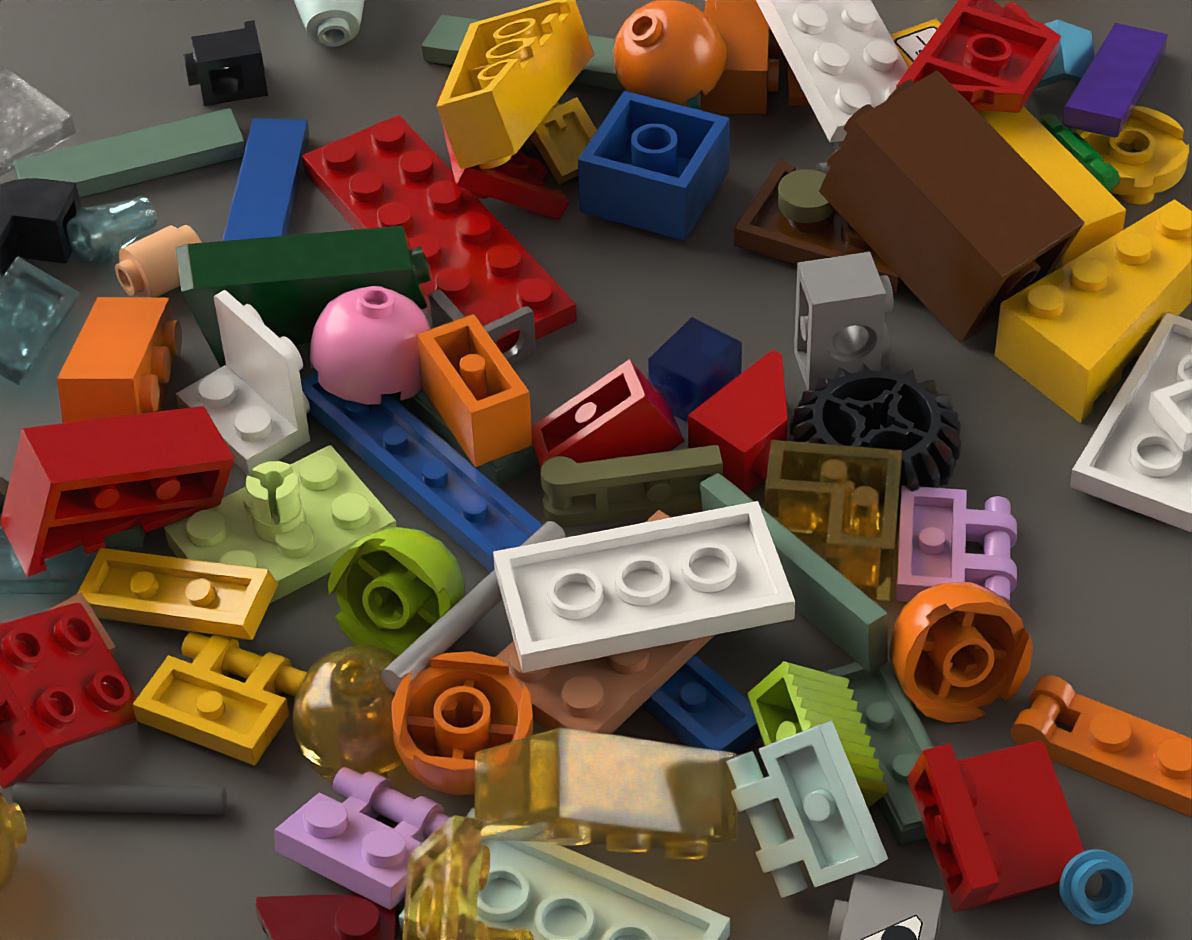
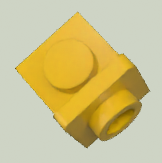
M578 97L561 105L557 101L525 141L524 145L527 150L537 147L557 183L560 185L578 176V158L597 132V129Z

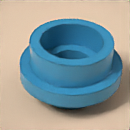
M1091 849L1077 854L1067 863L1060 878L1059 891L1065 908L1074 917L1089 924H1104L1122 915L1129 907L1133 897V881L1127 865L1119 857L1104 850ZM1099 873L1102 878L1101 890L1095 896L1087 897L1085 894L1086 882L1091 875Z

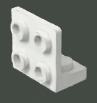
M224 290L214 296V303L226 365L176 393L179 409L200 406L206 408L235 458L234 463L248 476H253L252 469L257 465L268 461H278L310 441L306 416L310 411V406L302 391L299 372L303 368V361L298 349L290 339L285 336L279 338L264 325L262 318L251 305L245 304L243 306Z

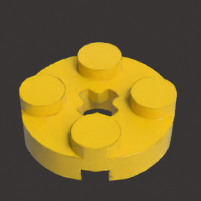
M1135 106L1119 136L1115 138L1076 129V132L1103 157V163L1108 162L1119 172L1120 182L1112 189V193L1120 195L1127 203L1135 205L1147 204L1153 200L1155 193L1163 192L1173 187L1185 174L1189 156V144L1186 145L1183 141L1184 130L1178 122L1162 112L1147 107ZM1133 149H1136V150H1139L1140 152H1135V153H1133V152H1129V151H1131V150H1133Z

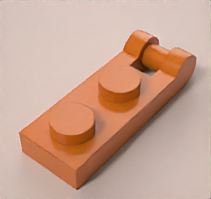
M1044 675L1038 679L1029 696L1031 708L1019 713L1010 730L1011 737L1017 745L1040 740L1046 745L1051 761L1192 817V738L1077 694L1072 686L1060 677ZM1055 720L1073 727L1072 732L1058 728L1054 723Z

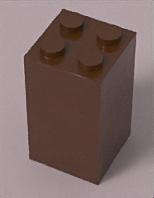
M938 70L916 83L912 79L903 82L890 94L885 102L875 108L867 104L857 110L844 126L847 134L841 146L833 152L827 161V166L830 169L819 189L820 194L960 343L998 319L1000 305L1003 301L1052 273L1085 223Z

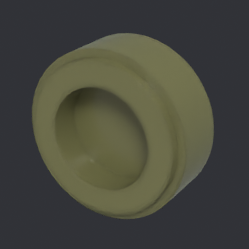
M801 169L785 175L778 186V208L781 213L790 220L799 223H816L830 217L835 209L819 192L827 174L813 169Z

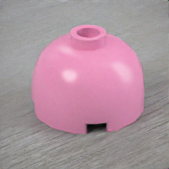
M370 286L343 293L328 303L314 326L310 346L311 369L314 367L318 371V383L326 391L343 400L367 405L381 404L382 394H393L400 391V401L413 397L422 390L417 334L430 330V324L423 311L412 300L393 290L379 286Z

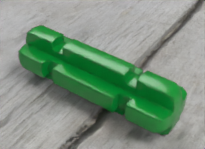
M1053 114L1042 116L1040 123L1112 193V189L1120 182L1119 172L1108 162L1103 163V157L1077 132L1072 133V128L1065 127L1062 124L1063 119L1061 117H1055Z

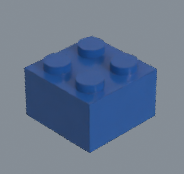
M624 91L578 158L580 212L686 241L729 172L730 118Z

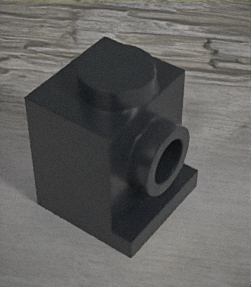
M254 20L245 21L243 29L191 37L194 52L183 54L189 86L200 85L204 106L268 96L262 52Z

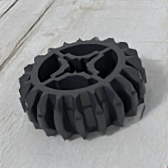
M862 363L857 373L851 374L839 367L833 380L818 377L813 390L803 391L798 408H795L794 416L791 417L790 453L793 455V462L797 463L800 480L811 481L815 496L832 493L836 508L850 501L857 504L861 514L868 505L880 506L888 515L894 504L900 503L902 486H906L913 492L919 490L920 487L939 488V485H948L949 478L952 476L956 466V460L960 457L961 440L959 438L961 425L958 421V413L954 412L951 406L950 395L938 394L934 380L917 383L913 369L899 375L892 372L889 363L883 371H870Z

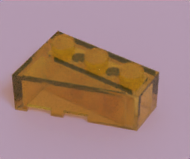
M561 727L475 752V839L546 842L548 844L566 846L583 844L606 845V849L613 852H643L651 848H665V857L704 858L708 856V846L737 840V806L731 794V791L736 789V785L726 762L735 758L736 753Z

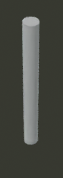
M548 521L521 546L566 538L565 532L557 523ZM495 569L381 672V679L389 690L396 693L400 681L410 672L412 681L420 671L430 666L431 658L443 654L503 599Z

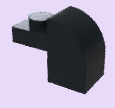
M26 178L0 184V297H3L23 258L67 264L86 226L76 183Z

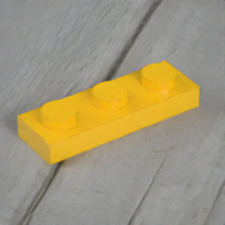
M100 548L78 593L82 592L97 618L253 640L278 583L268 569Z

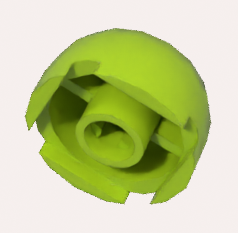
M390 527L361 538L334 562L328 580V592L330 596L336 591L337 602L341 611L335 615V618L345 635L358 649L381 662L392 663L396 659V655L400 656L465 597L464 575L456 557L440 540L422 530Z

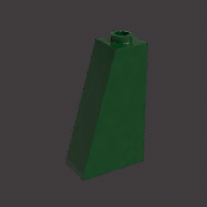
M403 226L193 243L175 247L181 292L220 368L226 365L214 296L224 290L243 306L245 304L251 305L262 318L264 325L279 338L285 336L290 339L295 346L311 342L314 326L329 302L343 293L370 286L383 287L409 298L420 309L427 308L422 284L432 281L428 261L422 246L411 248Z

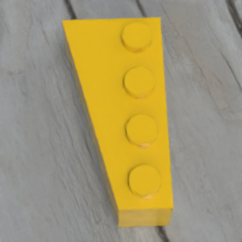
M550 0L469 25L436 106L460 170L479 165L481 169H490L509 161L593 57L594 52L576 0Z
M1174 199L1003 301L1000 305L995 357L1075 420L1082 423L1092 412L1094 401L1103 391L1109 393L1121 380L1123 369L1135 356H1141L1166 312L1179 316L1191 303L1192 211Z

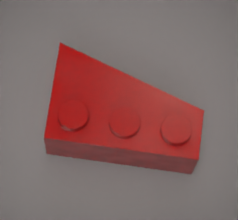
M204 406L22 428L0 524L28 578L46 571L47 568L44 560L81 546L85 554L89 555L99 551L100 548H106L103 538L137 525H140L143 532L147 533L192 516L198 511L208 510L220 505L235 458Z

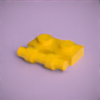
M191 631L186 635L181 650L183 656L194 661L191 664L170 655L166 657L132 704L136 721L255 766L289 716L287 700L279 695L284 692L303 699L311 687L312 675L292 667L291 660L272 652L260 656L239 648V642L236 639L220 635L208 637ZM229 673H232L247 680L243 683L227 676Z

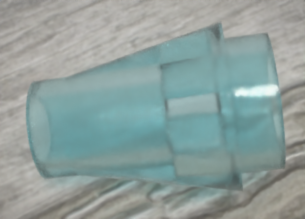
M138 196L127 201L79 209L76 217L68 221L67 234L72 248L82 260L86 262L94 260L106 262L143 232L154 228L157 224V216L151 202L144 196Z

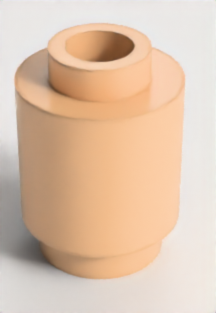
M170 225L120 249V263L115 265V272L120 285L128 295H137L138 297H159L181 286L175 247L185 244L202 243L200 238L188 225H183L179 228Z

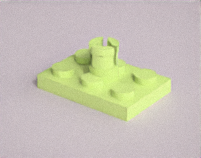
M329 445L292 464L281 461H268L257 465L252 469L253 477L247 475L246 487L222 498L220 505L208 510L198 511L192 516L165 526L164 530L167 543L178 558L268 569L278 583L270 602L272 603L330 573L334 562L361 538L373 532L397 526L396 520L336 450Z

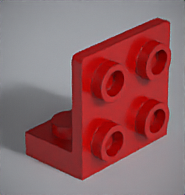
M80 603L69 604L0 624V785L3 789L14 786L16 782H25L59 748L137 722L132 705L137 697L85 608Z
M1040 740L958 761L951 743L925 749L907 776L953 913L1058 886L1067 863L1074 856L1084 851L1046 745Z

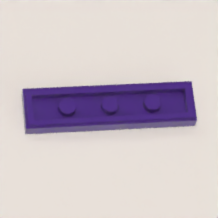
M1115 23L1065 105L1062 124L1065 127L1113 138L1118 137L1165 52L1168 34Z

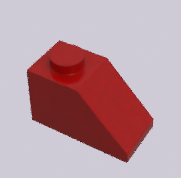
M771 350L688 414V448L718 445L723 462V476L744 494L750 492L763 480L774 478L781 471L787 460L788 417L783 359L780 353Z
M630 359L531 426L532 444L541 467L545 461L557 456L568 457L576 463L667 452L685 442L670 405Z

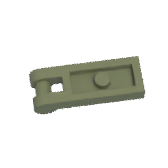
M718 445L684 448L576 463L571 458L562 456L550 458L541 467V486L546 493L543 497L544 519L546 522L552 521L557 523L561 528L649 517L658 510L665 514L701 510L700 483L717 473L723 476V462Z

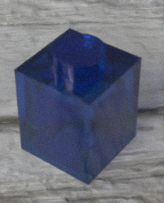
M693 317L648 358V381L670 405L673 415L687 423L688 414L742 374V342Z

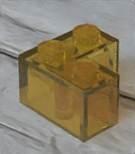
M771 440L765 486V511L804 544L826 545L825 561L870 599L890 601L902 450ZM863 479H864L865 482H866V484H867V486H861V487H859L860 484H861V482H862ZM884 491H885V504H883Z

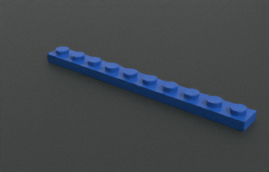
M318 371L301 381L302 391L309 402V413L489 572L495 569L494 551L520 547L543 526L389 394L381 395V404L367 405L343 400L326 391L318 383ZM696 655L688 660L642 704L649 713L714 770L761 737L749 700Z

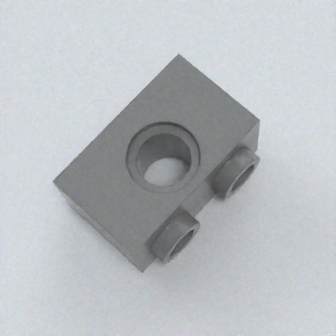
M870 252L797 263L794 353L807 391L813 390L818 377L833 380L839 367L852 374L857 373L862 363H864L870 371H881V358L890 354V339L884 318L885 313L893 311V291L889 277L887 275L879 276Z

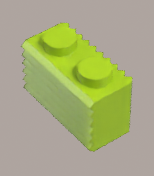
M783 661L748 692V699L764 746L832 720L865 803L869 808L887 793L889 783L882 782L884 771H881L878 766L880 760L873 758L875 748L869 746L871 736L864 734L867 725L860 723L862 713L857 710L858 701L851 700L854 690L847 689L849 679Z

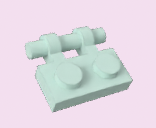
M832 720L760 748L759 752L769 776L763 777L753 751L726 761L737 787L731 791L739 812L746 810L761 846V849L755 852L763 873L771 871L781 898L795 894L808 887L798 861L804 860L813 885L817 887L875 867L888 859ZM773 799H779L794 837L788 838Z

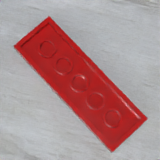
M400 115L378 122L371 127L340 140L330 142L321 148L302 155L304 173L354 230L403 226L411 248L423 247L432 276V281L422 284L427 308L424 310L430 317L429 294L440 289L465 317L474 314L482 326L528 306L534 312L535 340L577 321L576 303L478 198L470 196L460 187L456 186L452 170ZM510 330L497 340L496 345L502 353L507 352L516 344L520 336V330Z

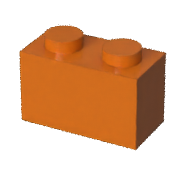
M474 314L417 334L422 389L474 467L532 446L530 392Z

